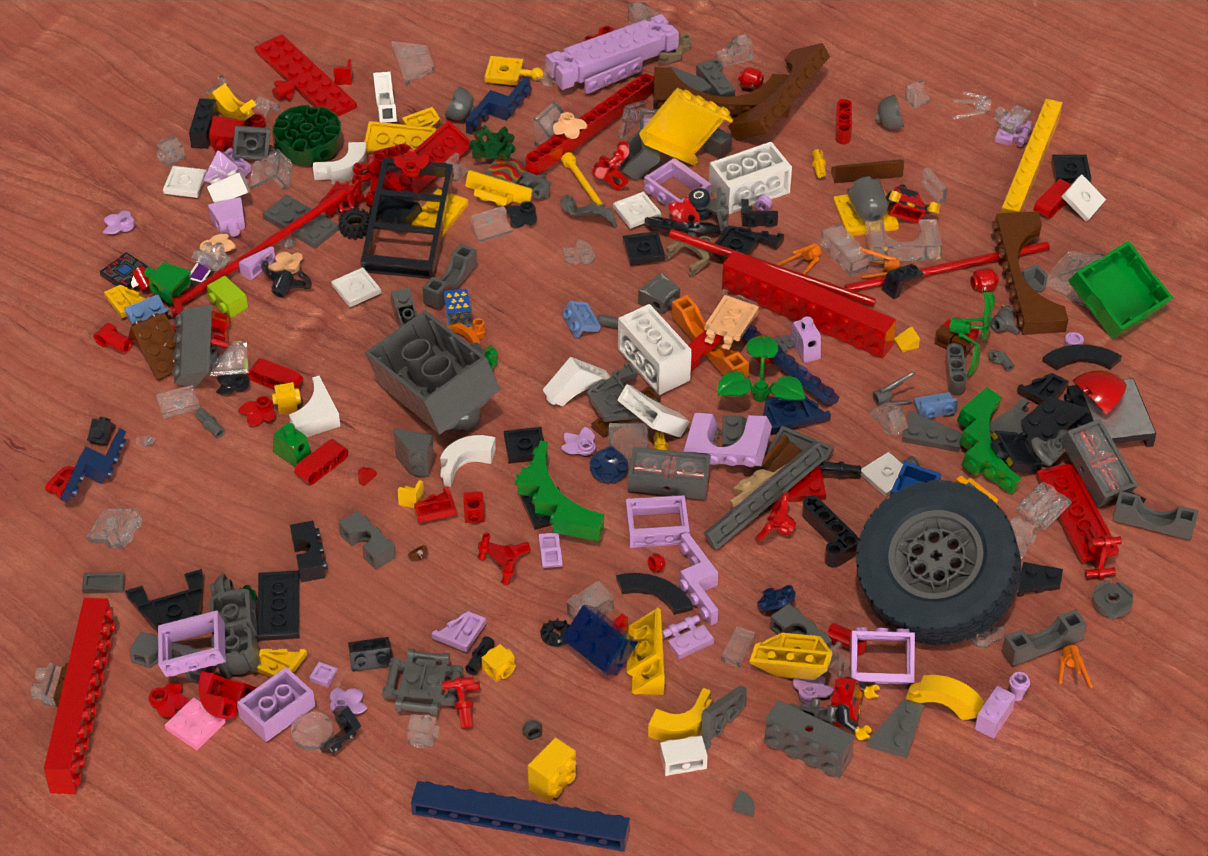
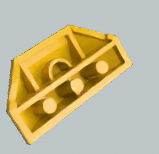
M780 633L762 643H756L749 662L776 677L815 680L827 672L833 653L821 636Z

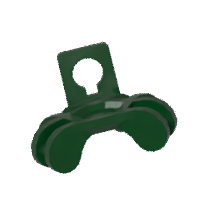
M484 125L480 131L473 132L476 140L469 142L472 156L477 159L490 158L508 161L510 153H514L516 149L512 144L515 136L512 133L509 134L506 127H502L498 133H493ZM483 136H486V138H487V141H486V142H484V140H483V138H482Z

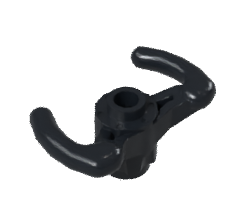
M263 261L261 264L264 274L274 281L271 286V292L278 297L284 298L290 289H310L312 287L311 279L303 271L298 273L302 280H296L293 274L287 270L279 271L278 273L268 268V261Z

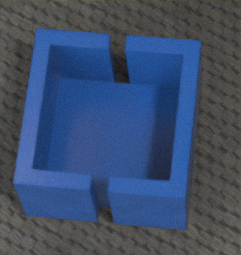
M904 461L890 495L896 491H902V488L909 485L912 487L915 483L923 481L928 483L930 480L941 482L942 474Z

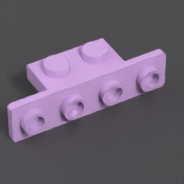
M641 57L635 58L585 79V93L589 94L641 72L643 59Z

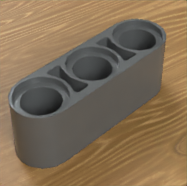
M952 343L947 346L945 368L948 391L958 396L965 392L967 373L964 349L961 345Z

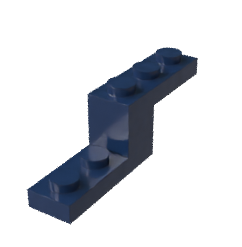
M524 77L509 96L490 90L465 120L466 133L472 135L473 132L480 128L482 122L489 115L507 121L511 115H514L519 105H522L524 99L531 94V78Z
M119 428L106 456L85 446L60 500L67 503L71 496L75 497L79 490V487L76 485L78 482H82L84 476L100 484L103 483L105 478H110L114 470L111 465L112 463L116 464L120 456L117 452L119 449L122 450L126 443V439L123 438L127 431Z

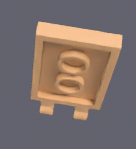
M724 295L705 324V330H707L705 342L712 344L716 334L724 336L723 340L725 342L722 348L730 350L733 341L739 342L757 315L759 306Z

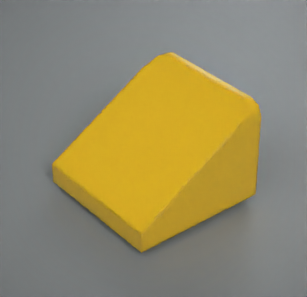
M910 327L895 337L894 341L903 353L919 348L920 338L913 327Z

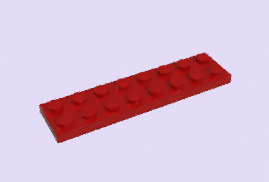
M283 34L254 47L255 53L285 81H292L294 89L313 107H326L336 113L338 117L357 108V102Z

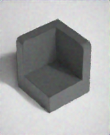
M1038 264L1022 271V275L1027 283L1037 293L1045 291L1048 275Z

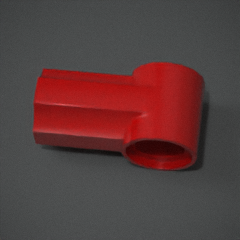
M106 323L93 335L98 345L102 347L108 345L121 353H127L133 344L131 338L119 333L111 323Z
M831 623L827 635L832 642L848 648L850 653V633L855 630ZM857 640V656L865 653L867 640Z

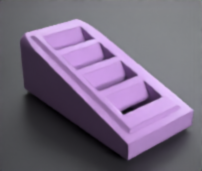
M271 246L240 261L241 275L252 280L262 272L261 264L263 261H268L269 265L276 261L274 248Z

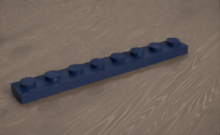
M750 324L743 338L749 341L754 337L760 336L761 333L757 331L754 325ZM778 346L777 355L770 358L771 361L791 377L797 378L803 387L824 404L838 402L840 396L834 392L833 388L823 384L819 377L808 372V368L797 363L793 356L787 355Z

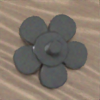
M784 335L782 338L780 336L774 337L777 345L783 349L782 351L787 352L788 349L793 348L794 343L790 341L788 335Z

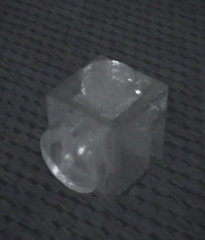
M175 136L169 139H162L156 144V156L166 166L185 159L183 145Z
M411 714L407 729L408 743L417 748L433 747L435 738L438 739L440 734V726H437L436 717Z

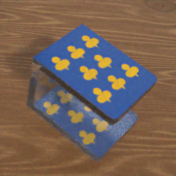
M468 289L444 291L447 325L461 323L467 327L472 326Z

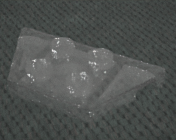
M391 41V47L406 87L410 86L412 80H420L425 75L435 71L427 45Z

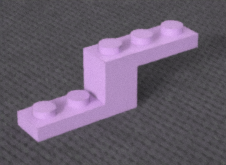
M686 532L681 535L679 548L682 554L689 558L691 567L680 571L679 586L682 591H686L691 603L697 606L701 617L704 620L706 619L710 625L718 623V609L705 591L718 585V571L690 534Z

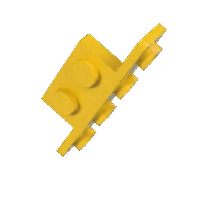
M469 170L467 173L465 186L474 189V196L480 197V200L493 201L499 206H505L512 201L520 204L524 201L531 202L532 188L473 170Z

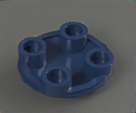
M612 446L596 452L590 459V471L599 482L606 484L616 483L622 480L627 473V459Z
M786 585L777 590L768 588L763 591L764 596L757 601V606L760 610L764 611L779 609L790 603L795 598L796 592L792 585Z

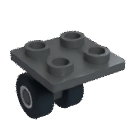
M717 187V198L710 199L709 192L706 189H694L688 196L691 205L696 208L700 219H706L712 213L717 215L722 235L729 226L728 218H726L729 216L728 206H725V193H722L721 187Z

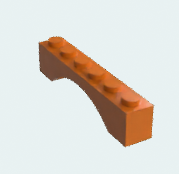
M688 295L672 301L671 317L693 341L705 331L706 322L698 306ZM720 343L705 355L722 375L737 371L743 373L745 379L748 378L749 363L738 351L722 348L723 344Z

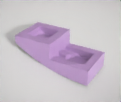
M539 534L542 568L563 567L559 534Z

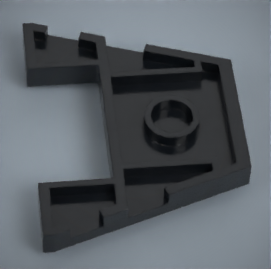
M729 225L715 244L750 255L759 243L777 249L784 240V234L771 235L769 231L763 230L761 233L752 232L750 228ZM714 253L717 257H719V258H720L722 261H724V262H725L726 259L728 258V257H725V256H722V255H719V254Z
M202 569L184 574L189 590L148 601L143 586L125 590L126 597L158 633L159 625L201 614Z

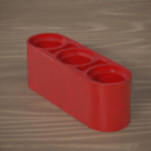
M841 99L837 102L835 140L837 143L845 145L851 141L852 102L848 99Z
M399 144L373 152L367 168L370 172L379 174L383 157H404L412 148L407 144Z
M1062 179L1057 180L1037 200L1033 211H1039L1040 215L1051 219L1067 203L1061 196L1072 184Z
M262 358L257 359L247 372V376L251 381L275 390L274 385L292 382L294 389L299 388L304 380L300 373Z
M330 439L299 462L295 467L294 473L307 484L313 485L347 458L349 451L336 440Z

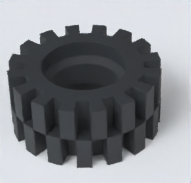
M350 208V211L345 210V213L342 212L341 216H339L341 235L343 234L345 238L348 236L350 240L352 237L354 240H357V237L363 239V235L366 237L370 220L369 213L365 212L364 209L360 211L359 208H356V210Z

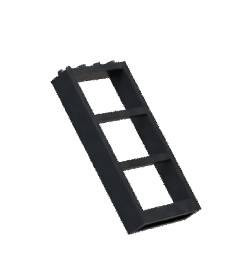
M383 157L361 257V268H364L367 273L430 279L435 274L454 177L453 164L429 162L427 167L420 169V172L417 174L445 177L441 195L383 190L387 172L403 173L402 169L395 166L394 158ZM381 197L440 202L435 228L376 222ZM380 229L433 235L429 260L370 255L374 230Z

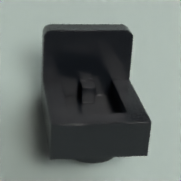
M106 417L92 418L87 441L108 445L111 429H115L116 425L110 422L111 419Z

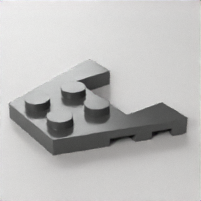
M630 361L625 363L621 370L614 371L610 378L607 380L603 379L587 391V398L604 422L639 418L618 401L625 388L623 383L637 378V371Z

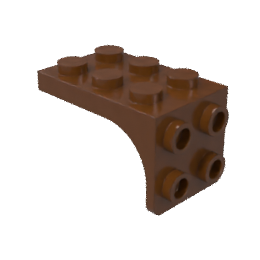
M156 313L151 315L146 321L142 322V320L133 323L128 336L132 341L135 340L157 381L172 375L175 365V359H173V352L176 347V343H174L175 331L165 313L160 315Z

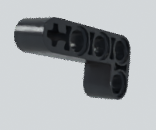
M813 495L805 497L803 500L802 517L828 542L825 548V564L831 568H836L857 555L859 537L818 497Z

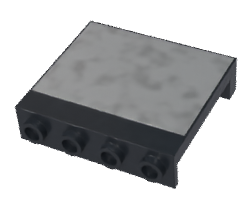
M1134 378L1123 379L1127 384L1125 393L1108 414L1102 412L1076 385L1067 387L1064 401L1089 409V414L1078 422L1074 428L1101 419L1114 443L1143 440L1146 447L1154 446L1157 433Z

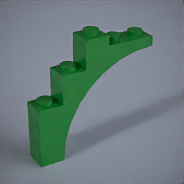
M986 387L961 408L957 418V422L966 428L962 433L959 444L968 449L961 466L975 476L982 473L1012 495L1016 492L1021 478L1001 458L996 456L990 446L992 440L989 422L991 416L997 411L1002 397L989 387Z
M540 440L538 448L535 447L533 451V462H529L528 468L522 467L520 474L516 475L515 486H517V494L533 497L532 505H535L536 514L551 516L550 524H553V533L599 542L604 529V514L588 510L574 503L555 486L546 467L548 442Z

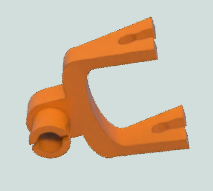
M481 318L474 319L473 325L470 327L461 323L447 326L454 333L463 335L471 344H480V339L485 337V322Z

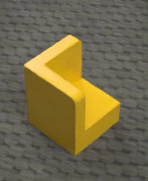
M419 480L415 488L405 486V488L399 487L397 490L399 505L414 509V504L421 501L424 497L423 481Z

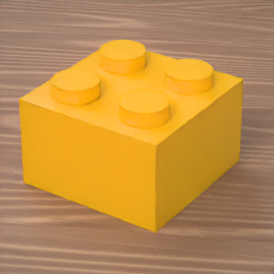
M555 737L528 765L529 791L548 804L553 798L559 797L563 788L567 784H571L576 778V751Z

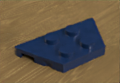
M806 395L805 400L801 401L785 400L777 397L765 400L763 416H767L772 426L770 434L778 432L781 426L793 429L831 419L829 411H822L818 408L819 404L810 400Z

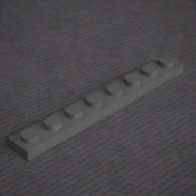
M819 442L811 443L706 530L704 535L711 548L714 550L720 548L775 502L784 492H787L823 462L826 456Z

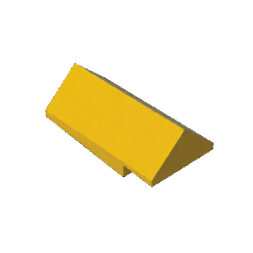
M656 608L628 626L626 672L632 676V693L637 695H664L665 674L661 609Z

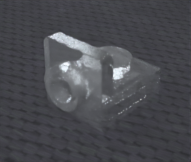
M257 96L253 112L268 117L272 109L279 111L281 105Z

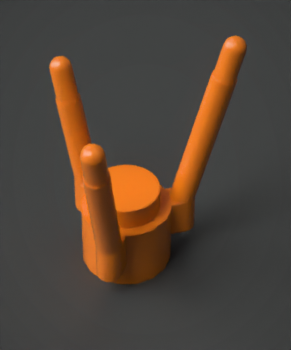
M813 243L793 251L792 253L795 255L778 262L776 265L780 266L803 256L805 260L812 261L803 272L806 275L814 264L820 261L821 249L817 244Z
M865 248L860 249L862 252L885 259L866 258L867 262L883 264V270L890 271L899 268L900 259H896V257L887 256ZM887 272L862 275L861 279L886 276Z
M1075 645L1066 646L1062 650L1063 656L1059 658L1058 684H1062L1064 667L1067 664L1069 667H1075L1078 674H1081L1082 671L1088 687L1091 689L1093 685L1084 666L1083 658L1080 656L1079 648Z

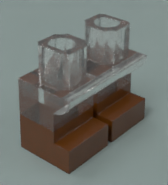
M49 662L47 668H37L35 673L36 682H43V684H33L31 686L30 693L32 698L42 699L43 705L58 707L68 663H65V666L62 667Z

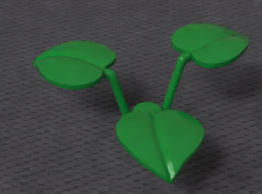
M991 292L983 293L985 300L983 318L959 319L953 317L950 323V332L958 333L959 337L966 339L975 346L967 377L976 372L980 362L981 349H979V343L965 334H969L971 328L982 329L981 340L987 339L995 303V295ZM983 321L982 326L971 325V323H969Z
M765 335L750 339L746 346L749 355L761 357L760 380L754 384V387L749 378L745 379L744 374L737 371L728 372L723 375L717 387L718 396H743L749 393L751 389L753 399L757 402H765L771 393L780 399L805 400L802 384L795 377H780L777 383L772 382L770 387L763 380L764 358H773L778 352L777 342Z

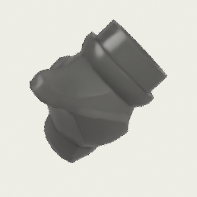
M1001 305V310L991 319V327L994 331L1009 330L1015 335L1020 332L1015 326L1011 306Z

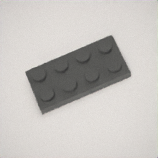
M285 195L262 214L263 219L283 229L310 211L311 208L289 195ZM320 214L290 235L316 249L339 231V224Z

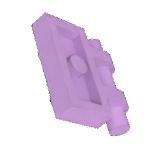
M1004 116L994 142L1008 146L1015 142L1018 147H1023L1028 140V135L1032 131L1033 123L1027 121L1026 124L1021 125L1020 119Z
M698 615L688 616L682 622L676 625L671 624L662 631L664 639L669 636L672 637L668 641V646L678 660L714 644V638L704 625L696 628L695 624L700 623ZM687 629L688 632L680 635V631Z

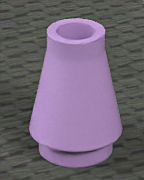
M1016 672L1010 677L1009 683L1011 693L1016 695L1015 701H1020L1030 686V679L1027 674Z

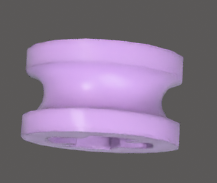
M760 195L755 202V207L758 211H768L773 202L770 197Z

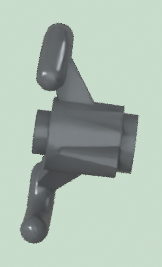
M1059 430L1057 436L1049 441H1043L1039 437H1034L1031 440L1032 448L1042 461V465L1051 466L1063 454L1064 449L1061 440L1067 433V430Z

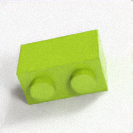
M226 276L207 285L208 300L212 304L214 303L222 313L230 315V318L248 308L246 294Z

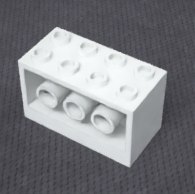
M768 142L710 162L709 183H711V193L717 198V187H721L722 193L726 195L725 206H728L729 214L741 210V199H749V206H754L760 195H766L770 199H774L790 193L792 166L774 144Z
M650 304L618 318V350L630 361L632 366L658 395L690 381L691 348Z

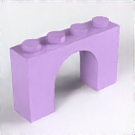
M694 414L684 452L711 455L710 464L762 466L772 429L767 416L748 415L745 430L740 440L728 447H717L713 445L718 423L713 414Z

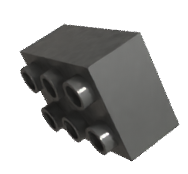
M426 310L365 352L380 385L439 434L454 428L461 418L475 408L484 406L490 397L500 391L487 358Z

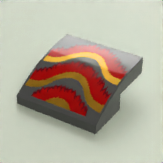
M511 157L508 161L496 159L489 166L485 174L519 184L525 171V162Z

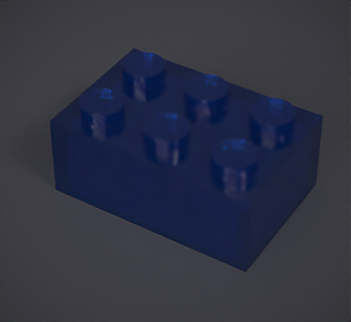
M584 604L561 638L605 674L615 676L618 675L639 642L596 607Z

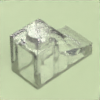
M747 34L732 37L731 42L725 48L716 52V58L723 63V67L753 60V42Z
M884 403L869 410L871 417L878 421L886 434L898 436L903 433V430L909 428L901 406Z

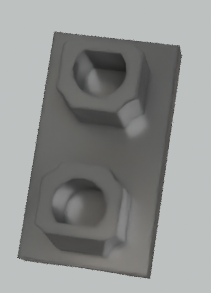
M528 171L523 172L519 185L532 188L533 196L538 199L540 197L545 199L550 197L549 191L552 182L546 180V175L540 174L537 176Z

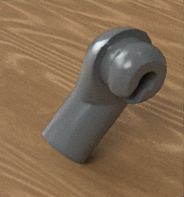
M996 350L989 352L988 357L991 362L1003 365L1006 371H1011L1014 368V364L1006 353Z

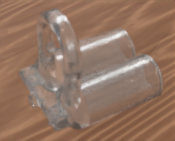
M208 242L204 243L201 250H195L192 255V260L210 271H217L221 267H225L226 263L231 260L225 253L224 245L221 242L216 243L214 246Z

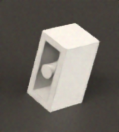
M236 171L226 174L227 178L223 180L217 178L210 181L211 185L207 186L214 203L234 199L251 192L242 172L237 173Z
M691 736L685 739L667 740L660 743V758L665 776L707 769L708 756L702 736Z

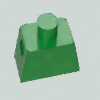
M166 262L162 263L157 269L149 266L144 272V276L149 278V289L169 304H172L173 299L178 298L191 284L190 270Z
M286 423L273 435V453L292 466L296 467L299 462L311 454L306 435L295 429L293 423Z

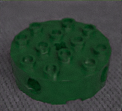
M299 105L289 108L278 115L272 127L274 149H279L284 156L282 159L290 164L313 166V162H326L333 159L342 147L341 121L336 113L326 107L319 106V108L310 107V105Z

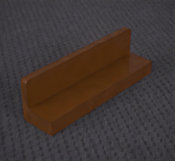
M904 160L837 165L831 167V174L834 184L855 182L867 176H870L871 179L903 177Z

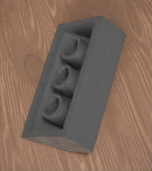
M211 305L183 309L175 318L174 326H176V333L174 335V343H176V347L173 352L175 365L172 370L175 384L196 388L209 373Z

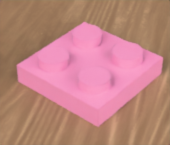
M193 697L165 724V729L195 750H198L226 722L225 719L209 714L204 709L202 703Z

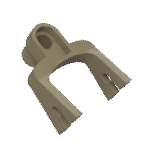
M686 33L681 34L680 40H678V48L673 50L674 53L659 52V58L662 60H658V65L663 66L681 60L682 53H687L691 49V36Z
M708 236L700 237V239L712 242V239ZM681 241L668 246L666 250L668 252L666 254L668 260L682 247H687L699 255L701 260L689 266L690 278L709 263L710 251Z

